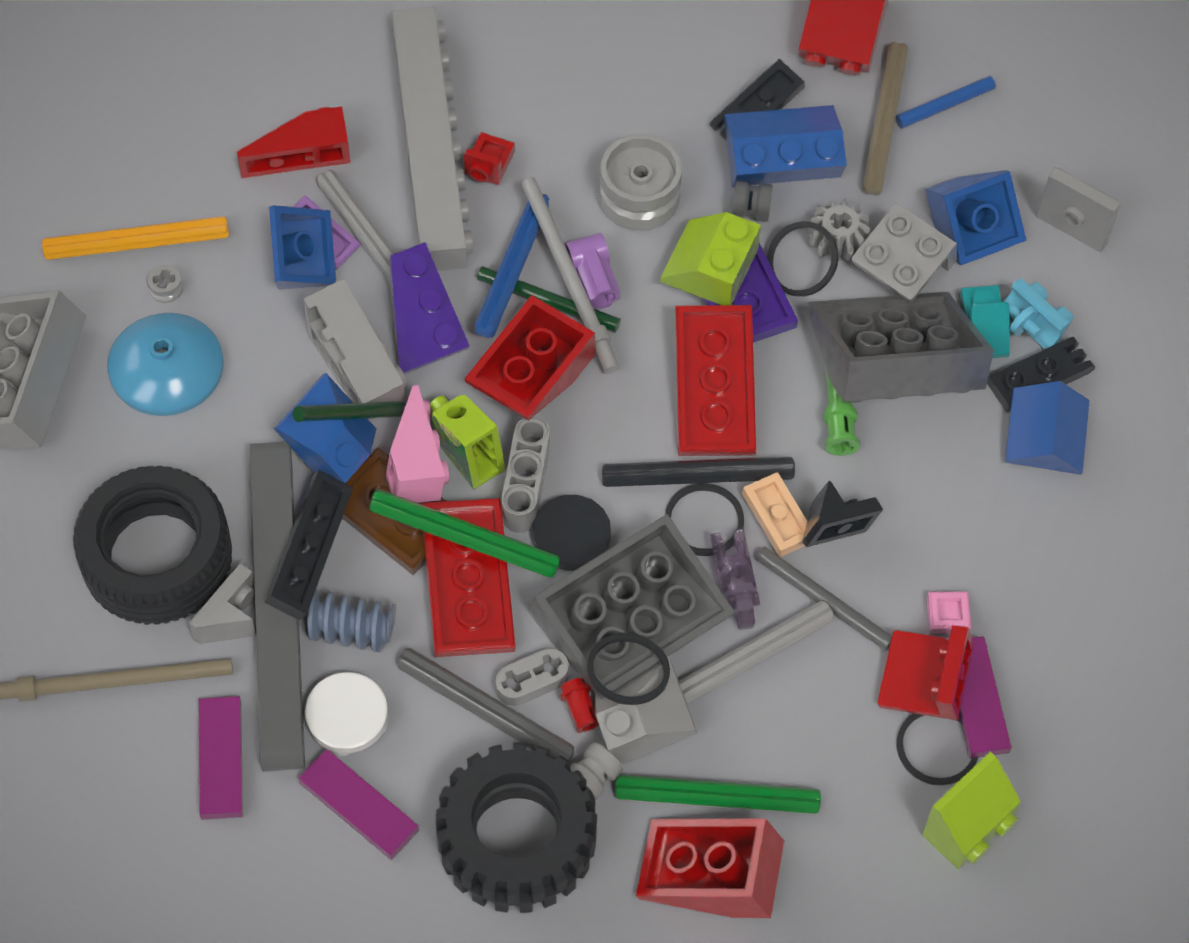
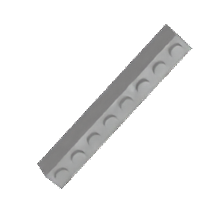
M435 6L392 10L394 41L419 244L426 242L438 271L467 268L466 253H473L471 230L464 231L463 222L469 221L467 199L460 200L459 191L465 190L463 168L456 169L455 160H461L459 138H452L451 130H457L455 108H448L447 101L453 100L451 78L444 79L443 71H449L447 49L440 50L439 42H445L443 20L436 21Z

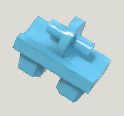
M1020 278L1013 283L1012 290L1004 301L1009 303V317L1014 320L1010 326V331L1015 336L1021 335L1026 331L1038 344L1047 349L1059 342L1072 322L1073 314L1065 307L1054 309L1046 301L1048 297L1047 292L1038 282L1028 285Z

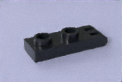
M779 58L710 122V126L715 131L725 124V114L781 110L805 88V81ZM724 127L720 132V136L727 140Z
M1070 337L989 375L987 384L1005 411L1010 412L1013 388L1057 381L1067 385L1090 374L1095 369V366L1091 360L1077 365L1087 357V354L1082 348L1071 352L1077 348L1079 343L1075 337Z

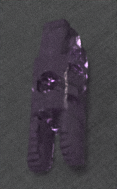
M744 529L734 531V545L737 549V554L730 556L725 555L724 541L720 533L710 534L709 537L722 594L735 611L734 615L738 630L752 629L756 621L753 606L760 605V599Z

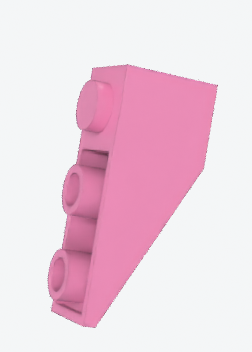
M419 385L412 386L390 449L386 470L391 494L415 503L440 501L443 485L449 482L447 462L445 460L441 461L439 456L440 440L437 430H432L430 426V404L428 400L422 399Z

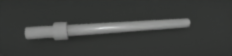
M527 178L521 185L584 326L595 332V351L606 374L613 373L619 369V365L609 345L611 342L610 335L606 326L600 325L535 178Z

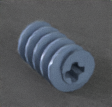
M316 590L308 611L307 627L310 640L318 641L324 632L326 643L333 644L338 636H340L342 646L349 647L353 640L356 639L357 648L365 650L371 641L373 651L380 653L385 645L390 642L396 618V604H392L388 612L383 614L381 601H376L371 611H367L365 598H360L356 607L351 608L349 595H344L340 604L335 605L334 593L329 592L324 602H319L318 590Z

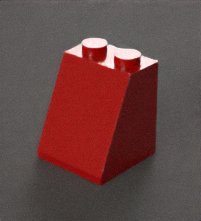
M811 0L798 48L799 57L805 58L804 62L815 67H825L827 63L840 66L839 71L850 75H860L861 71L869 73L888 0Z

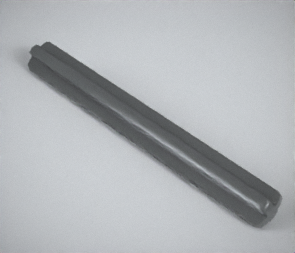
M406 648L400 655L397 663L401 671L519 742L526 743V746L534 751L539 745L550 749V758L554 760L559 755H562L569 761L572 759L575 748L569 742L412 648Z

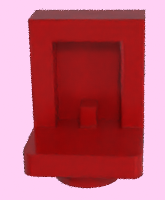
M481 132L473 149L468 148L464 154L465 174L479 182H490L499 185L515 153V143Z

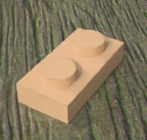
M778 472L743 487L742 495L779 557L805 546L802 540L807 520Z

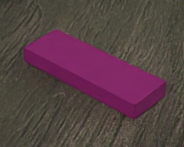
M985 637L972 638L974 647L959 712L969 759L985 757L990 751L994 755L1010 753L1012 748Z
M240 696L199 699V813L201 820L243 817L242 703Z
M328 749L298 778L299 784L390 860L419 831L418 824Z

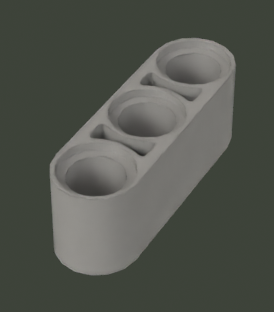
M536 415L529 421L521 418L515 426L502 492L503 523L506 528L515 533H524L533 528V522L539 511L550 452L549 425L542 417ZM529 437H536L540 439L539 441L533 443L525 441V439ZM522 471H530L534 473L532 476L523 477L518 475V473ZM516 505H523L528 509L517 512L511 508Z

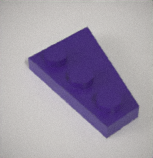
M426 242L390 255L389 266L392 304L394 306L397 365L403 373H409L467 350L470 345Z

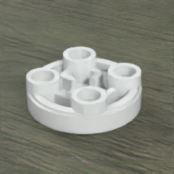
M353 672L331 675L320 681L308 696L305 706L307 727L314 740L322 747L330 750L335 756L344 757L349 753L362 751L374 744L388 727L386 697L378 684L367 676Z

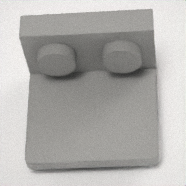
M895 203L853 255L852 262L907 301L912 302L940 267L949 271L957 261V243L898 203Z

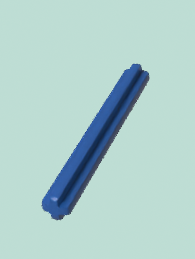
M542 194L549 207V197L546 194ZM529 200L475 323V332L479 336L491 338L495 335L540 229Z

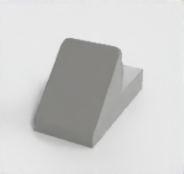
M239 564L189 622L193 639L196 642L203 644L256 635L252 618L239 610L247 608L255 597V581L251 570Z

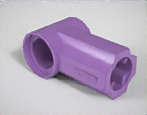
M602 233L564 242L592 307H596L598 310L607 308L620 299V290L610 267L609 251Z

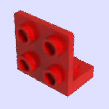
M952 625L949 638L895 630L892 634L877 703L879 707L958 721L974 647L969 628Z

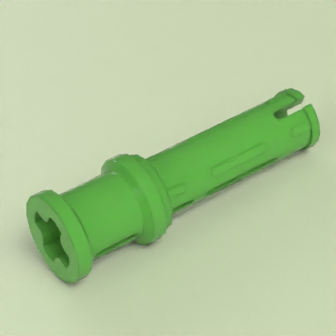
M826 371L828 407L823 413V420L828 425V438L825 441V449L828 453L836 456L850 455L857 452L860 448L859 438L855 436V422L858 420V412L851 405V402H843L830 383Z

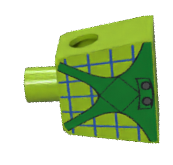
M441 395L430 403L434 428L439 435L440 448L473 490L506 470L498 427L466 395H459L451 401L446 396Z

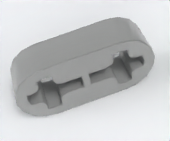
M549 648L503 667L496 675L495 688L497 697L506 705L517 706L560 688L568 679L569 663L567 657L563 652ZM550 662L552 667L558 666L557 675L551 676L548 671L543 672L544 664ZM513 678L516 683H520L521 690L514 692L512 688H506L507 680Z

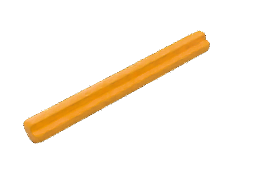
M219 216L48 237L42 239V251L45 259L51 260L221 239L229 236V226L227 218Z

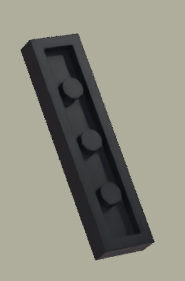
M318 470L312 476L264 603L299 621L307 615L353 487L321 470Z

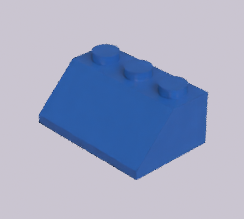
M833 105L724 115L732 187H735L736 180L747 181L750 185H760L762 183L771 184L840 178L847 166L843 129Z

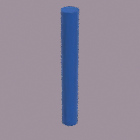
M987 76L896 115V123L900 129H903L996 88L995 81L992 76Z

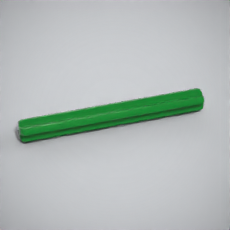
M380 489L376 490L371 499L370 510L374 513L540 575L553 578L559 567L560 557L558 555Z
M632 775L617 776L615 796L620 800L812 814L818 813L821 807L820 790L810 788Z

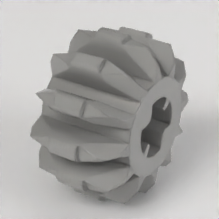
M829 199L825 208L817 206L813 213V218L809 221L819 224L831 233L836 241L839 257L842 256L848 262L851 261L853 255L871 234L868 214H860L859 204L851 208L848 207L845 199L840 205L834 204ZM807 228L810 235V247L818 248L819 258L827 254L831 255L832 258L831 247L827 238L820 231Z

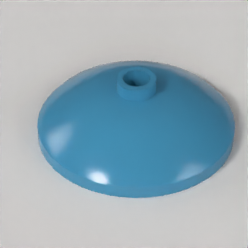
M179 313L154 314L132 323L117 337L108 357L109 379L118 397L125 404L139 412L156 416L180 414L200 405L216 389L223 372V353L216 335L201 321ZM168 348L164 353L156 352L159 349Z

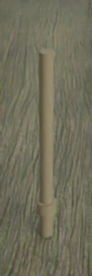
M232 658L36 679L35 676L18 677L16 682L0 683V700L19 698V701L22 702L37 700L39 695L233 675Z

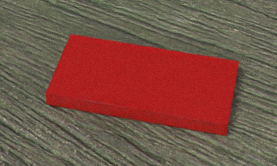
M752 305L675 306L678 456H756Z
M501 498L422 503L423 506L504 535ZM423 531L434 658L515 652L516 645L507 562Z

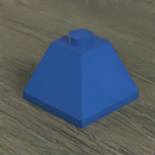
M1009 170L960 176L925 189L935 227L939 232L957 243L956 262L958 265L967 264L1027 241Z
M324 373L274 427V430L314 473L321 470L346 483L370 456L377 428L368 418L296 422L293 419L292 412L296 406L353 403L330 376Z

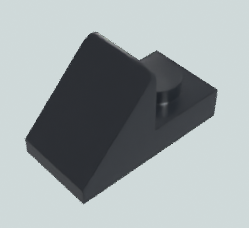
M828 481L812 502L802 542L807 548L864 533L884 509L876 497L861 501L851 499L844 503L833 483Z

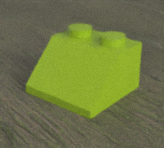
M728 212L690 219L660 277V282L720 305H732L758 251L761 225Z
M991 751L932 806L922 836L958 870L968 860L972 864L977 863L990 848L987 842L997 833L1001 837L1005 836L1019 820L1015 814L1021 800L999 760Z

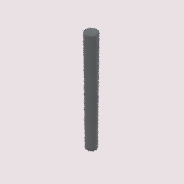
M764 547L759 552L756 558L757 561L817 603L819 601L827 602L835 616L885 651L890 647L892 635L768 548Z

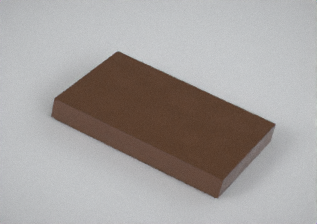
M378 448L345 483L353 487L342 519L410 574L414 575L426 563L423 531L370 510V502L376 490L380 489L391 493L386 477L389 455ZM441 497V500H440V501H431V502H445L446 500Z

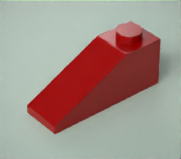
M342 106L332 108L321 107L317 110L305 111L237 151L241 179L351 163Z

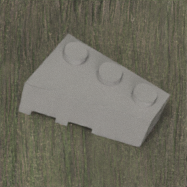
M345 278L303 298L309 338L353 403L406 402L404 387L408 385L406 377L398 365L394 366L391 362L383 341L374 332Z

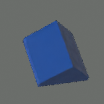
M277 205L269 206L274 276L278 290L322 287L335 283L336 271L331 210Z
M1061 381L1013 388L1005 463L1081 475L1084 465L1090 400Z

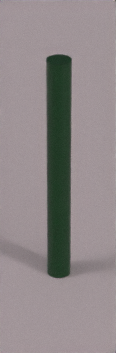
M482 266L477 280L492 285L498 271ZM518 279L513 294L526 299L533 295L556 310L581 319L573 300ZM594 309L600 325H605L607 330L616 333L621 319Z
M404 401L296 406L293 409L292 416L296 422L402 417L406 403Z

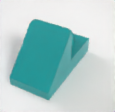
M999 286L961 288L959 295L961 308L993 348L992 359L1008 358L1010 354L1009 303L1001 301Z

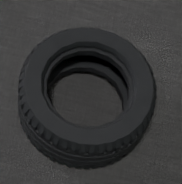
M142 466L137 469L123 471L102 483V486L96 488L79 511V517H77L76 525L74 526L73 546L82 577L94 599L104 609H107L109 613L116 614L120 619L125 618V621H134V623L138 624L144 623V625H150L151 623H154V625L166 624L172 620L178 621L180 618L188 617L190 613L198 612L197 610L205 605L227 579V572L230 571V564L232 563V542L224 509L212 489L206 486L198 477L191 476L186 471L182 472L181 469H173L169 466ZM167 515L183 520L195 530L196 540L190 554L177 567L161 574L138 575L123 570L112 560V549L118 536L131 523L147 516Z

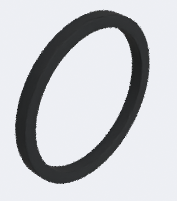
M808 221L796 222L783 228L774 237L767 252V259L774 271L773 259L775 250L780 241L790 232L800 228H812L820 231L827 238L832 253L831 264L827 274L818 284L805 290H793L785 287L779 281L783 291L792 296L803 297L817 293L831 281L838 266L839 252L834 237L824 227Z
M710 483L693 484L681 489L672 497L667 506L665 515L668 514L670 518L676 503L687 494L696 491H711L722 495L731 502L738 516V527L730 540L723 545L708 549L689 545L695 555L714 556L734 546L739 540L744 527V513L737 498L725 488Z
M620 633L605 637L592 648L587 662V674L593 687L605 698L620 704L639 705L654 700L664 691L670 676V665L663 650L653 641L636 634ZM616 642H633L643 645L651 650L660 660L663 668V679L656 689L645 695L631 697L616 694L607 689L598 680L594 671L596 655L604 647Z
M911 714L902 724L897 737V752L905 769L920 781L932 785H949L960 781L975 766L978 757L971 758V761L963 771L947 778L927 776L915 769L909 762L903 747L904 734L913 721L925 716ZM959 714L958 722L961 723V718Z

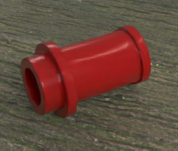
M575 678L564 683L560 687L562 691L560 699L567 703L576 725L577 733H585L599 727L596 709L589 695L591 691L589 684L585 683L583 678Z

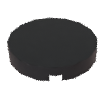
M562 495L548 501L538 511L533 522L534 546L558 555L560 557L558 568L565 571L577 570L607 551L611 542L610 520L605 510L594 500L580 495Z

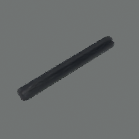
M792 457L604 464L602 466V483L605 487L745 482L759 481L777 472L782 480H791L795 475V462Z

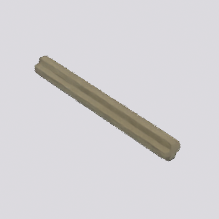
M892 42L889 45L862 187L866 194L876 196L882 192L908 47L905 43Z

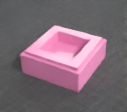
M928 592L927 609L930 634H950L952 625L968 627L969 631H971L968 592Z

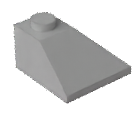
M668 659L670 676L667 686L657 698L650 702L639 705H625L613 702L605 697L601 699L595 693L596 717L607 749L622 765L697 733L670 659ZM661 662L613 692L631 697L650 693L658 687L663 679Z

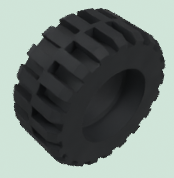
M513 743V749L502 750L501 744L489 747V755L483 758L478 752L467 758V769L464 770L461 767H457L450 775V786L443 787L439 796L440 807L436 809L435 823L438 850L441 853L442 865L447 875H453L454 885L462 893H466L469 890L472 893V901L484 907L487 901L494 902L495 911L508 913L509 906H520V913L533 912V904L542 902L543 907L547 908L556 904V895L560 892L564 896H568L575 890L577 878L584 879L590 868V858L594 857L597 836L596 802L592 791L586 790L587 780L579 770L572 773L571 762L562 755L557 756L554 760L550 758V749L538 745L535 751L526 750V743ZM527 799L542 805L553 815L556 820L557 830L554 839L543 850L531 856L511 858L496 854L482 844L477 834V823L490 807L501 801Z

